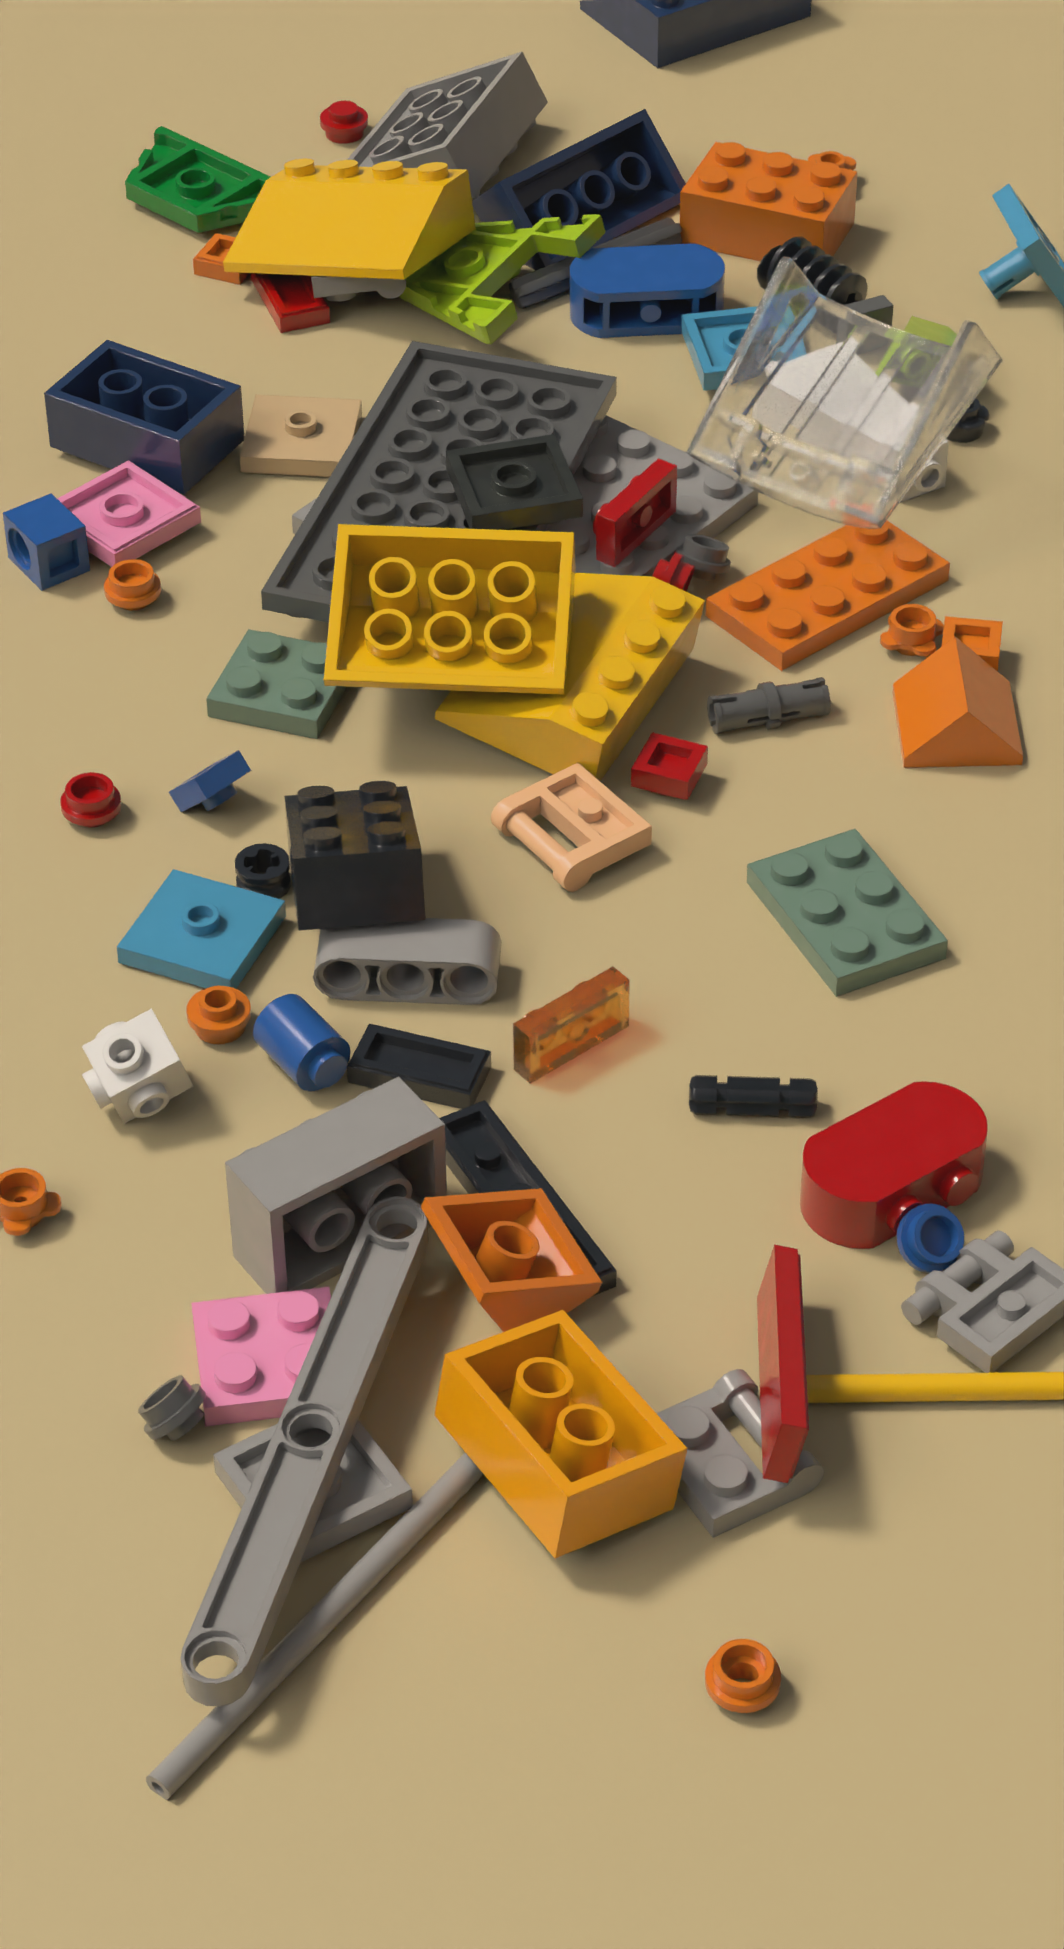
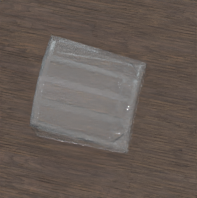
M784 256L781 258L687 453L692 458L728 478L796 509L849 526L881 529L1003 359L979 325L973 321L965 320L952 346L905 332L819 294L791 258Z

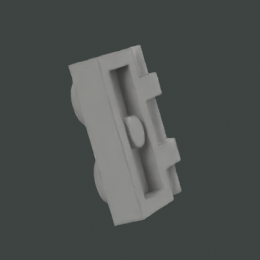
M997 1230L985 1240L974 1239L959 1250L960 1254L957 1256V1261L943 1272L934 1270L918 1281L915 1285V1293L902 1302L901 1309L906 1319L914 1325L921 1324L931 1315L941 1316L938 1320L937 1337L984 1372H994L1064 1316V1269L1033 1247L1027 1249L1015 1260L1010 1259L1008 1256L1014 1251L1013 1242L1006 1233ZM973 1283L982 1284L972 1293L966 1289Z

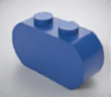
M695 243L591 248L580 258L576 257L570 265V319L580 331L597 338L682 334V314L724 310V261L713 250Z

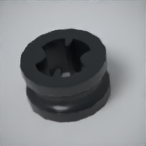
M267 843L245 847L235 858L236 886L281 899L288 893L291 887L289 855L277 845Z

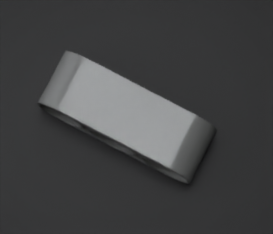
M426 918V920L320 929L313 980L321 993L340 1000L460 1005L480 1004L489 1000L496 992L502 941L500 934L493 926L482 921L466 919Z

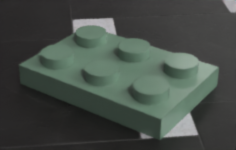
M856 828L747 864V884L836 997L946 959L948 945L946 937Z

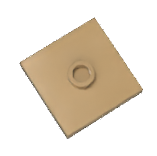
M256 394L240 454L241 472L330 477L360 427L362 418L361 399Z

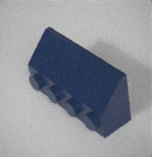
M643 109L498 182L473 200L472 205L481 222L513 220L515 229L532 228L542 218L560 217L561 224L564 226L583 224V215H601L606 233L591 247L593 248L613 240L680 205V191L686 183L646 109ZM537 252L525 265L533 270H538L570 256Z

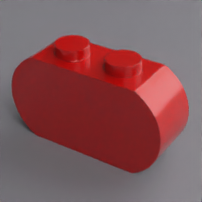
M913 1082L812 1135L807 1139L803 1150L800 1209L804 1220L815 1233L829 1242L848 1248L871 1249L895 1237L902 1217L917 1206L937 1204L947 1208L964 1203L973 1193L978 1191L982 1182L988 1132L984 1111L971 1096L955 1087L937 1082Z

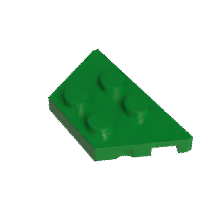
M160 126L154 132V146L151 150H143L138 159L139 165L131 170L125 180L126 199L158 213L189 230L200 233L243 223L265 181L270 176Z

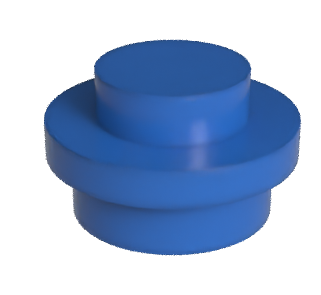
M937 1204L920 1205L911 1209L902 1217L897 1229L898 1249L903 1259L914 1269L925 1273H930L934 1270L942 1271L956 1262L957 1256L960 1254L959 1250L964 1245V1230L959 1219L947 1208Z

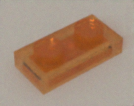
M612 966L590 980L577 984L572 990L543 1007L528 1012L522 1019L513 1023L514 1071L531 1084L629 1026L630 980Z

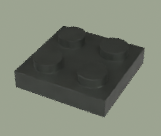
M555 434L446 451V471L470 529L506 530L536 524H555L562 520L583 517V497Z

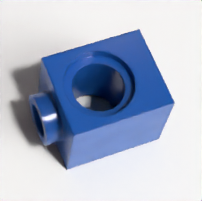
M52 493L3 512L8 558L41 591L90 571L86 526Z

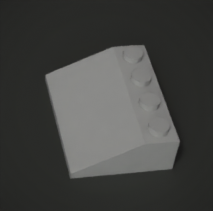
M519 52L407 88L347 160L358 161L359 167H372L377 163L386 161H400L403 163V168H418L426 163L444 162L448 164V169H466L469 173L473 201L481 195L479 190L486 181L493 178L499 172L498 166L504 158L518 148L517 142L521 136L536 125L535 118L548 101L523 52Z

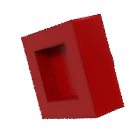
M652 732L631 768V787L688 800L708 764V746Z

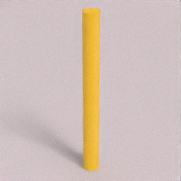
M1064 1372L807 1375L808 1403L1064 1400Z

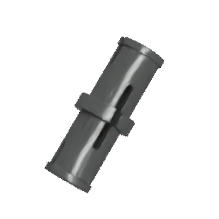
M823 677L776 686L771 681L763 682L757 685V689L733 694L709 696L707 700L710 726H713L712 730L715 734L765 725L767 730L778 728L781 722L803 717L828 715L831 710L828 685H825Z

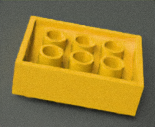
M307 158L288 161L284 164L282 171L265 181L223 261L224 271L404 280L476 229L468 170L448 169V164L444 162L426 163L418 168H403V163L400 161L381 162L372 167H359L356 160H340L330 163L328 166L314 165V160Z
M338 524L324 685L564 695L573 619L576 572L574 532Z
M575 573L573 619L564 695L451 690L436 710L435 719L551 774L579 763L601 781L694 649L705 600L651 576Z

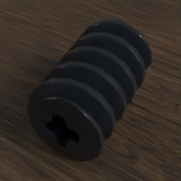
M793 237L783 245L772 248L762 258L757 267V280L761 288L771 293L780 301L785 302L786 305L798 311V313L811 320L820 328L825 329L833 337L836 334L837 307L865 300L867 296L868 285L863 276L857 272H852V269L843 263H839L830 254H825L818 246H812L811 242L804 237Z

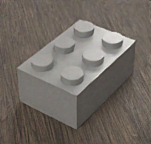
M398 1076L226 1161L225 1169L233 1257L266 1294L311 1289L342 1273L366 1214L374 1204L391 1197H405L422 1205L425 1197L447 1196L445 1124ZM428 1221V1228H430L432 1225ZM394 1223L382 1228L379 1233L390 1239H402L413 1234L415 1230L409 1225Z

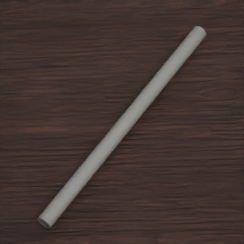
M466 1453L450 1467L260 1661L252 1683L244 1696L234 1703L220 1707L216 1706L146 1777V1782L153 1792L168 1800L484 1475Z

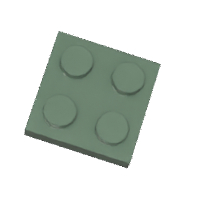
M248 629L206 698L207 714L211 718L318 739L347 686L324 685L327 643H316L281 636L272 632Z

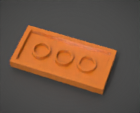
M872 511L707 597L705 616L783 671L892 612L895 608L949 581L950 562Z

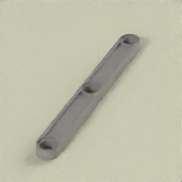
M405 1197L383 1199L374 1204L366 1214L183 1645L181 1668L186 1692L194 1701L205 1706L220 1707L234 1703L244 1696L252 1683L427 1251L428 1219L422 1211L421 1205L414 1200ZM394 1223L406 1224L415 1230L413 1234L402 1239H390L379 1233L382 1228ZM307 1428H320L331 1435L327 1442L316 1447H304L292 1440L296 1433ZM215 1655L229 1657L238 1664L232 1673L218 1679L206 1678L195 1670L201 1661Z

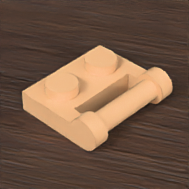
M579 763L504 798L495 806L491 814L492 824L505 836H515L546 863L553 870V879L568 892L581 889L586 885L593 873L651 845L652 826ZM541 814L578 848L568 852L531 818Z

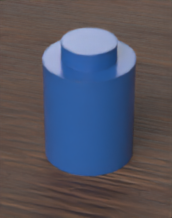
M287 994L276 998L261 1011L255 1021L253 1028L255 1042L301 1089L305 1091H318L334 1085L344 1075L351 1052L348 1042L301 996Z

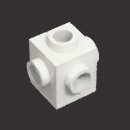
M152 1008L127 1022L121 1021L108 1025L97 1034L94 1040L82 1046L93 1067L82 1074L100 1109L113 1103L124 1124L136 1117L145 1118L158 1113L168 1104L171 1098L194 1087Z

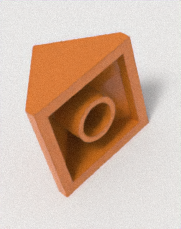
M957 637L951 639L893 683L892 693L904 768L1022 765L1023 752L1009 680Z
M542 1188L424 1198L421 1205L422 1211L479 1304L503 1332L560 1310L569 1313L598 1293L602 1284L601 1279Z

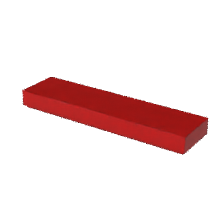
M774 1244L757 1296L763 1479L788 1483L789 1478H793L809 1432L801 1256L798 1254V1249Z

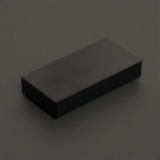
M369 1023L347 1065L348 1083L374 1089L399 1076L421 1100L463 1109L473 1105L491 1069V1051Z

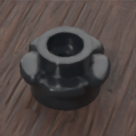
M959 394L952 396L948 403H942L936 410V417L940 419V432L946 439L958 443L975 441L982 436L985 421L989 420V411L984 405L980 404L977 398L971 395Z

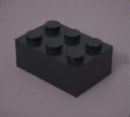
M371 781L360 785L359 790L334 792L332 787L319 785L302 788L297 792V795L284 796L289 863L298 931L426 920L422 852L407 786L396 787V784L390 781Z

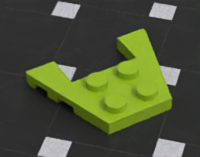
M583 215V224L564 226L561 224L560 217L542 218L532 228L515 229L513 220L475 223L476 229L407 277L406 288L399 297L479 341L492 345L518 319L512 300L493 298L491 296L508 280L518 276L521 267L537 252L577 258L583 256L606 233L601 215Z

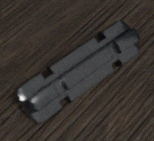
M695 1075L691 1077L689 1083L690 1112L694 1114L716 1115L717 1108L726 1109V1115L779 1117V1110H788L789 1117L811 1118L815 1116L817 1110L818 1088L816 1081L811 1078H790L789 1084H780V1077L727 1076V1082H717V1075Z

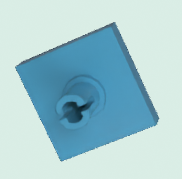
M1007 184L994 193L992 197L1014 234L1018 247L986 269L979 271V274L994 297L999 299L1002 294L1035 272L1037 276L1041 275L1064 307V262L1057 249L1010 184Z

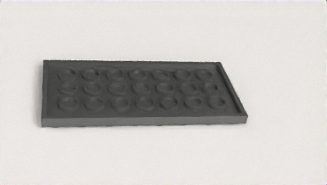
M412 341L261 590L262 610L329 623L338 524L470 529L446 471L447 450L555 434L574 477L616 397L617 377ZM536 524L506 530L545 531L548 524Z

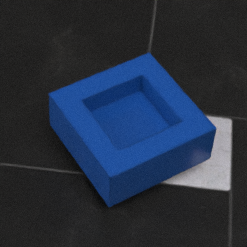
M237 750L170 790L169 794L180 812L201 802L205 809L209 811L237 794L238 792L232 783L250 772L251 769L240 751Z

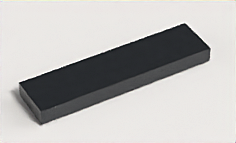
M485 1100L439 1118L445 1124L446 1165L468 1194L542 1188L602 1281L600 1289L595 1295L616 1287L617 1270Z

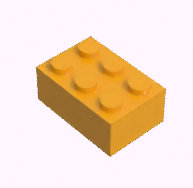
M564 1310L445 1354L434 1416L555 1559L674 1509L688 1448Z

